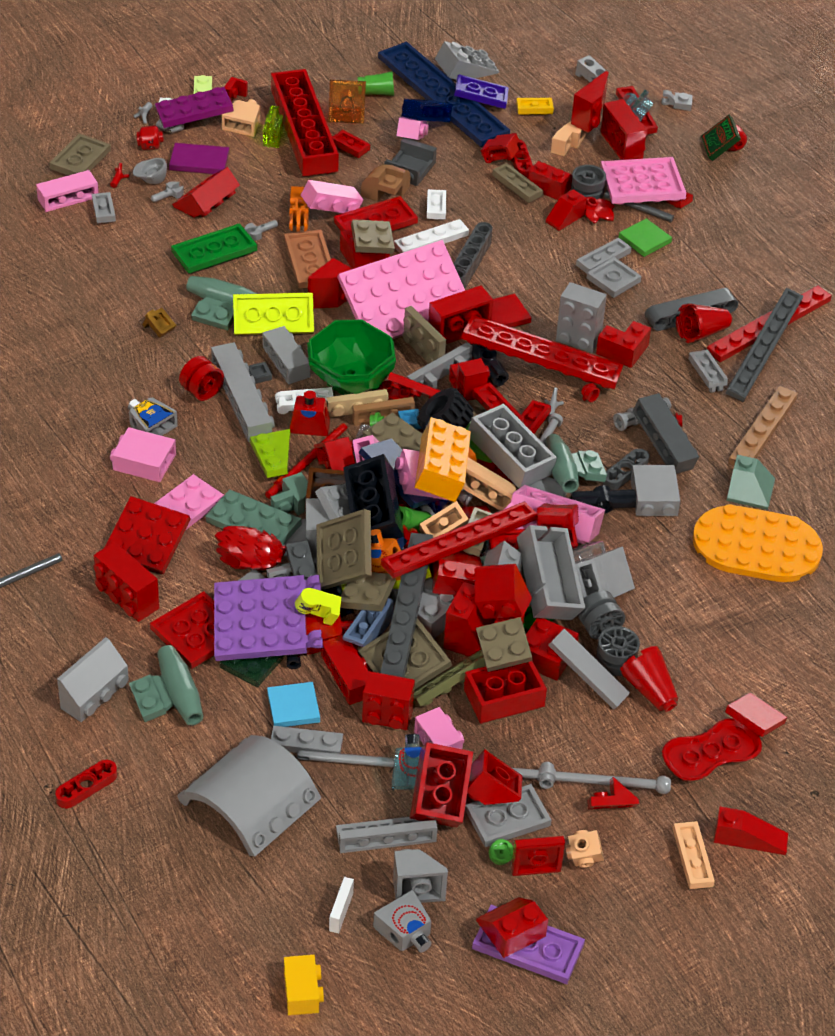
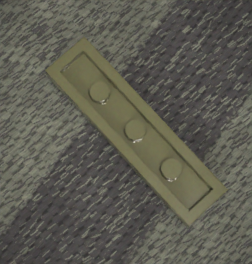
M482 650L477 651L415 690L414 705L424 707L431 704L436 696L450 692L452 690L451 687L457 683H463L466 671L485 667Z

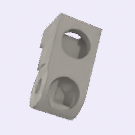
M588 55L577 61L575 74L578 77L583 76L590 83L606 70Z

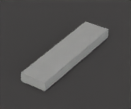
M565 629L548 645L612 709H616L630 694Z

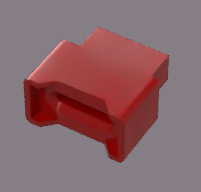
M517 133L497 135L495 139H489L481 149L485 162L491 163L502 159L512 160L519 150L517 146L519 142Z
M543 503L537 508V526L573 528L579 522L577 504L556 505Z

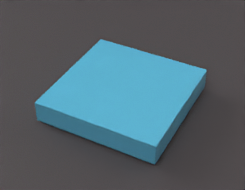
M313 682L267 687L274 726L289 727L320 723V713Z

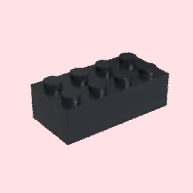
M382 454L343 467L350 513L363 509L371 511V530H381L383 538L398 539L404 537L394 472L386 456Z

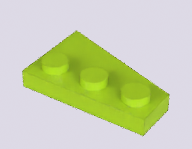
M290 429L266 434L261 433L250 437V444L267 478L288 474Z

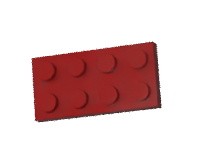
M401 196L334 216V223L341 232L352 229V219L390 221L392 231L418 223L417 215Z

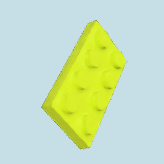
M313 293L233 294L234 335H262V332L285 326L288 332L292 334L314 333Z

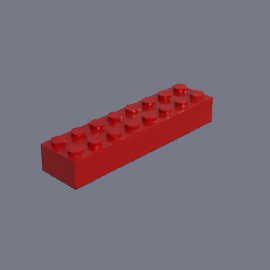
M306 69L271 73V92L302 176L338 172L339 153Z

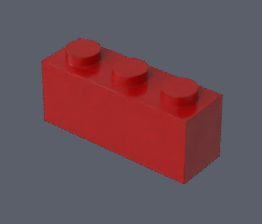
M343 635L323 641L321 657L347 703L352 705L363 701V691L369 671L363 657L360 658L356 644L343 640Z

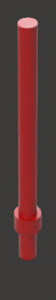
M341 423L322 442L337 439L347 430L346 424ZM315 448L298 462L288 474L280 476L274 481V485L265 492V496L268 499L282 491L283 478L300 473L317 457Z

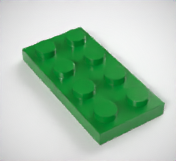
M240 223L171 246V252L188 274L257 251V244Z

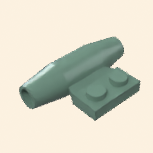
M190 276L186 286L187 291L203 298V300L197 303L191 314L192 320L227 331L234 321L233 294H257L243 286L208 277Z
M551 434L547 436L545 446L557 457L552 469V475L565 492L572 493L578 489V476L590 481H606L607 473L597 452L587 450L571 453L569 447L559 435Z
M172 645L163 646L157 652L161 675L151 676L150 674L129 683L144 722L167 714L166 712L174 705L186 724L196 725L204 717L197 687L188 666Z

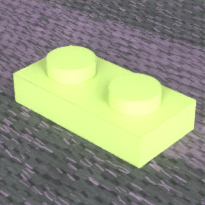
M194 76V94L212 90V76Z

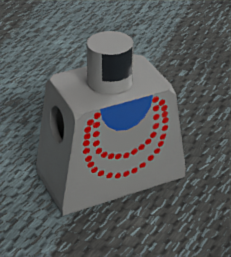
M413 890L374 912L373 927L399 950L404 951L414 945L422 953L431 946L432 943L427 937L431 932V920Z

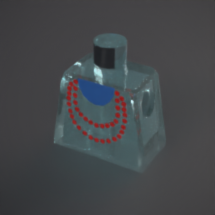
M418 734L405 735V748H396L391 790H410L415 788L421 750Z

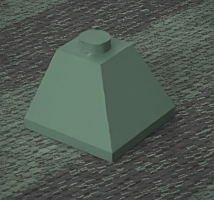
M737 455L726 501L768 510L775 477L758 459Z

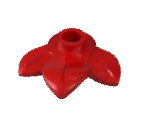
M586 197L585 215L591 222L595 224L599 218L609 221L614 220V213L612 211L614 205L610 201Z

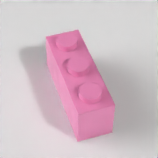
M90 170L36 184L38 201L45 212L92 200V194L98 193V182Z
M308 180L301 193V197L309 208L337 213L359 209L363 202V198L354 187Z

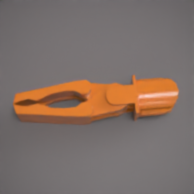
M291 186L289 229L293 231V226H296V232H300L301 226H304V232L308 229L309 207L301 197L304 187Z

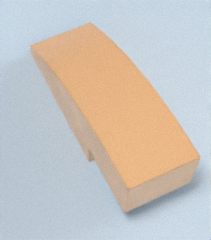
M570 121L553 136L551 153L565 156L570 147H579L588 132L572 125Z

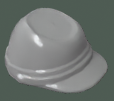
M163 158L145 160L134 167L132 174L133 176L140 177L148 184H160L166 177L167 163Z

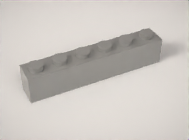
M235 342L211 347L212 363L224 373L222 386L247 441L250 442L251 436L271 433L272 428H275L274 419L268 415L267 404L262 402L261 391L256 389L254 376L249 374V366L247 362L244 363L241 349H237Z

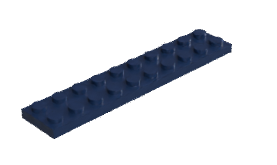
M407 41L378 52V58L480 147H483L489 139H495L497 135L510 134V129L481 104L473 100L454 96L456 83Z

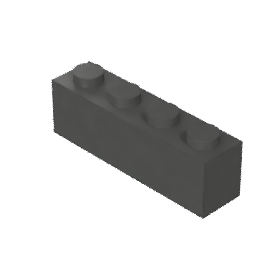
M659 393L639 398L633 413L666 465H675L676 474L693 469L699 458L698 452L688 440L676 417L671 413L666 401L663 400Z

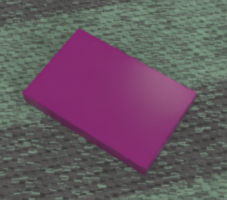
M175 143L169 170L215 174L226 168L229 147Z

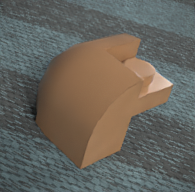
M387 164L374 168L362 182L361 197L377 202L385 192L402 197L410 187L409 170Z

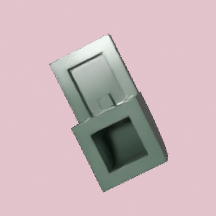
M302 472L282 479V493L271 496L272 507L287 513L294 510L297 516L305 512L308 481Z

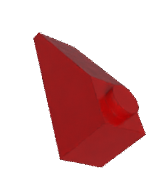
M719 807L713 843L786 855L787 832L744 810Z

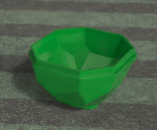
M362 319L335 320L309 339L307 343L310 369L326 382L329 387H332V389L342 395L377 390L389 377L396 363L392 337Z

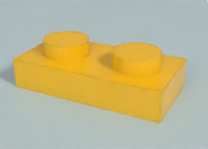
M552 98L516 99L518 114H553Z

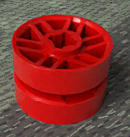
M196 356L189 360L182 368L179 382L181 386L198 400L206 401L215 396L221 389L224 382V373L206 357Z

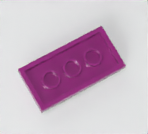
M216 87L209 91L197 92L192 95L180 96L176 99L155 103V108L163 128L234 111L233 104L225 87Z

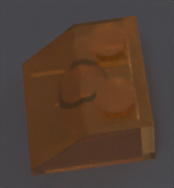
M330 80L328 122L364 124L366 81Z

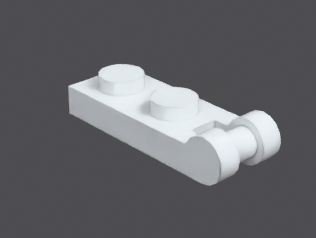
M332 387L277 392L275 394L277 411L279 414L293 411L296 397L304 396V392L308 390L314 391L316 397L325 399L326 397H333Z

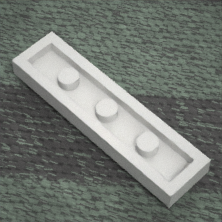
M458 219L394 240V247L401 254L441 240L445 244L469 236V229Z

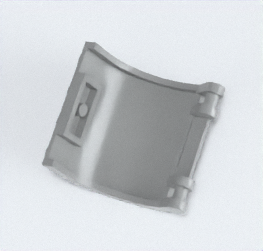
M250 735L248 738L243 739L236 748L230 750L227 755L197 780H194L186 790L181 791L177 795L178 800L184 806H187L193 800L208 804L219 812L234 828L249 856L254 857L321 799L311 777L301 763L277 742L257 735Z

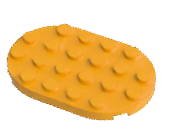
M732 504L716 507L705 512L697 520L693 532L695 550L706 558V563L724 572L776 582H793L800 580L802 576L807 574L811 575L818 568L823 553V546L819 535L800 518L743 506H734Z

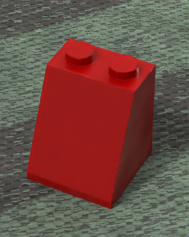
M463 581L446 611L443 648L467 657L481 650L476 628L493 624L497 619H483L475 603V585Z

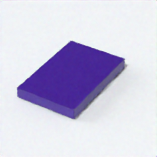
M459 74L456 79L454 96L506 109L509 88Z

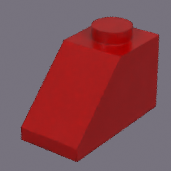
M574 189L562 195L547 216L546 223L560 231L585 216L587 198Z

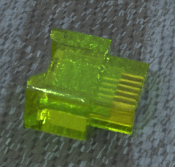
M270 106L263 128V146L279 148L283 132V115L279 114V106Z

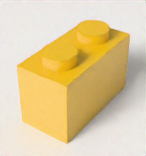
M315 954L284 957L288 1016L319 1013V1003L324 1002L323 986L318 987L317 980H321L320 964H315Z

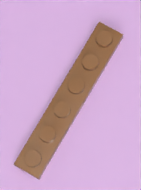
M782 386L778 387L729 457L728 464L734 466L737 455L757 458L796 401L797 392Z

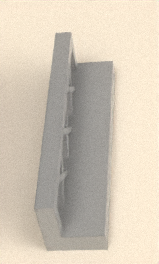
M410 817L336 825L340 853L437 841L438 827L436 820L420 821L410 819Z

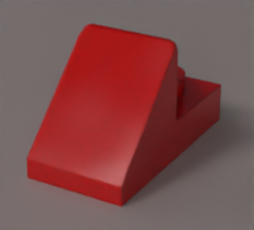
M614 777L610 779L611 796H608V792L593 793L594 797H590L587 800L588 810L634 808L639 805V799Z

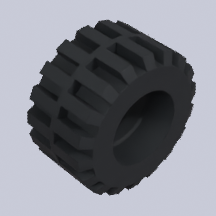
M447 388L427 400L418 413L417 423L425 430L430 417L457 427L466 428L473 417L474 410L456 388Z

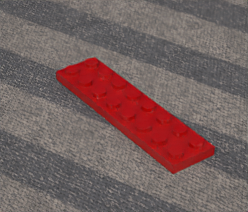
M475 315L471 316L461 339L466 340L470 344H478L489 350H497L505 353L507 356H515L528 363H536L546 369H554L562 372L564 375L575 376L585 382H593L607 389L615 390L623 369V364Z

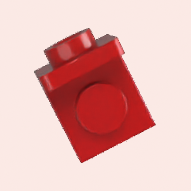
M231 77L224 86L231 102L237 98V95L243 97L248 95V82L246 80Z

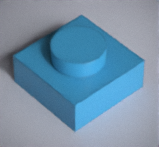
M419 409L398 411V417L415 429H422L417 423Z

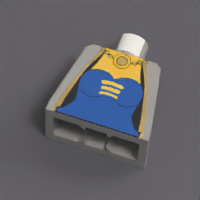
M148 398L142 403L133 399L128 404V409L130 410L129 420L133 429L163 436L178 426L177 411L155 398Z

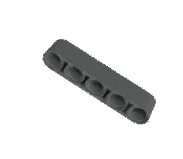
M480 222L475 226L454 262L464 289H466L491 245L493 227L487 222Z
M721 288L650 306L645 311V317L654 330L661 331L676 327V317L680 315L678 310L683 304L691 303L723 308L732 313L738 308L739 303L728 288Z

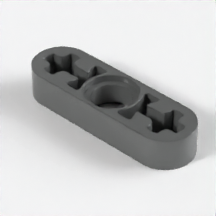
M634 449L606 471L607 477L603 485L610 487L611 490H617L631 479L633 465H648L649 453L644 449ZM628 467L631 471H623L621 468Z

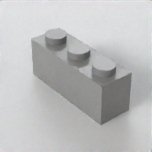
M285 326L262 332L263 349L288 384L310 378L308 357L305 356L301 345L295 342L293 334L289 333Z

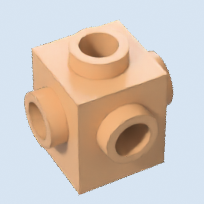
M580 830L574 832V835L568 836L569 844L565 845L568 860L572 859L575 867L587 868L593 866L596 862L604 861L597 830L590 832Z

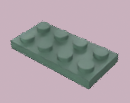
M230 489L205 516L207 523L222 529L227 526H245L256 528L260 532L265 530L269 535L271 533L280 540L282 546L302 525L301 518Z

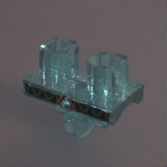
M644 90L639 98L633 93H627L623 97L640 121L654 104L652 100L647 98L649 94L647 90Z

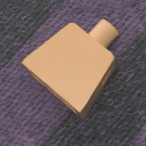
M252 99L247 102L236 100L233 103L234 111L222 114V130L255 137L260 122V106Z

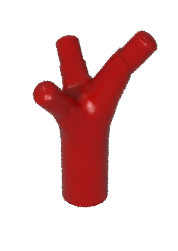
M119 163L118 168H115L116 172L110 183L112 188H116L121 179L129 178V174H122V163Z

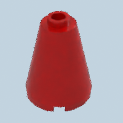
M691 303L683 304L678 310L680 315L676 317V328L679 336L687 340L685 342L694 343L729 328L732 322V315L727 309Z
M651 646L641 650L643 655L638 658L634 655L622 665L620 671L622 676L659 711L665 710V712H668L677 706L678 695L661 650L657 646Z

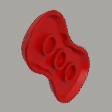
M729 718L717 722L703 734L671 739L664 745L662 756L666 765L675 776L683 781L692 782L708 776L720 765L742 763L755 758L762 750V742L758 734L734 718Z

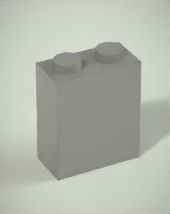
M633 465L630 480L632 490L636 491L635 515L678 516L680 495L675 465Z

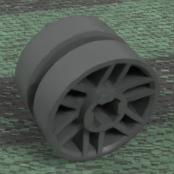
M595 165L576 167L572 173L571 190L574 189L585 197L602 199L606 181L604 170Z
M597 591L584 598L585 609L577 616L591 638L599 639L602 631L609 627L623 626L625 614L610 592Z
M613 626L605 629L598 639L596 660L611 675L622 676L620 671L622 665L633 655L638 658L640 647L638 636L626 627Z

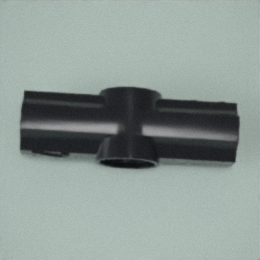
M471 344L473 346L471 354L474 359L481 358L485 366L489 367L490 377L488 378L492 384L497 387L504 385L509 379V374L498 361L496 350H489L484 346Z
M601 485L593 491H575L570 494V499L605 509L604 514L611 512L613 508H636L635 490H611L610 487Z

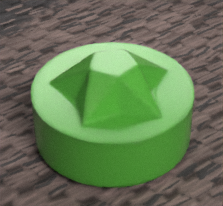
M505 839L496 840L489 848V857L495 864L505 865L513 858L514 848Z

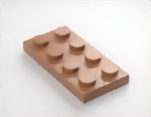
M322 230L284 234L285 245L299 289L308 288V277L331 260Z

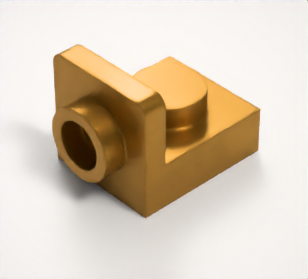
M162 307L156 311L154 309L149 311L145 315V320L142 324L144 328L150 326L159 338L174 330L177 326Z

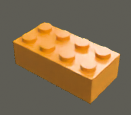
M430 417L421 436L414 488L456 502L465 484L471 431L446 423L441 419Z

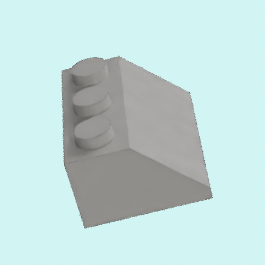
M105 637L57 678L60 708L80 722L93 715L101 704L107 702L118 689L123 688L129 681L128 665L108 638Z

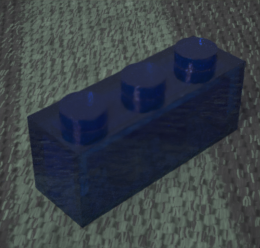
M404 98L401 117L420 121L450 122L453 104L435 100Z

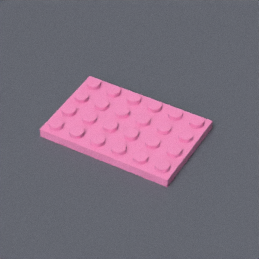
M443 240L340 273L337 276L356 320L362 319L391 336L392 339L403 336L405 308L412 306L428 321L429 302L465 291Z

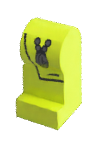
M305 588L295 600V607L302 614L311 613L324 618L323 623L332 626L340 615L342 597L313 588Z

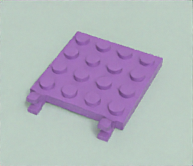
M304 575L214 583L215 661L307 653V648H323L321 630H314L306 635V614L300 613L295 607V600L305 588L321 591L319 575L310 576L307 580L304 579Z

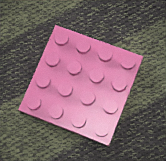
M673 157L601 161V169L606 174L605 183L612 204L621 205L631 202H661L664 200L679 201L680 199H686V190Z

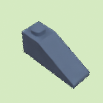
M388 598L382 612L361 610L343 635V640L364 647L382 635L392 621L394 600Z

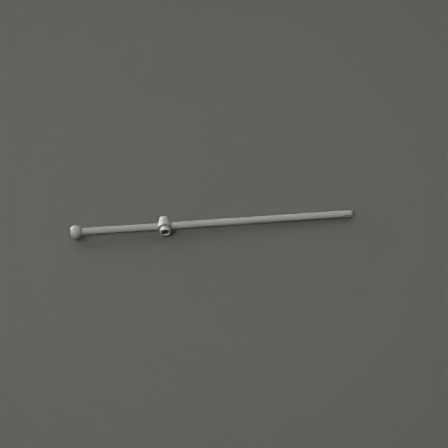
M300 750L297 752V758L300 760L394 768L403 767L406 769H410L411 766L412 769L413 767L416 769L419 760L404 759L402 761L399 758ZM550 762L542 763L538 770L512 768L520 773L522 778L537 779L539 785L544 789L553 787L555 781L610 785V779L614 777L625 787L656 789L660 794H667L671 790V779L667 776H659L655 780L556 771L554 765Z

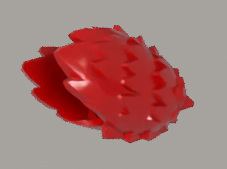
M227 526L222 529L223 531L215 534V538L220 542L217 544L219 548L216 549V552L221 556L220 560L234 569H270L282 561V557L286 552L285 546H282L280 540L272 533L269 535L265 530L260 532L256 528Z

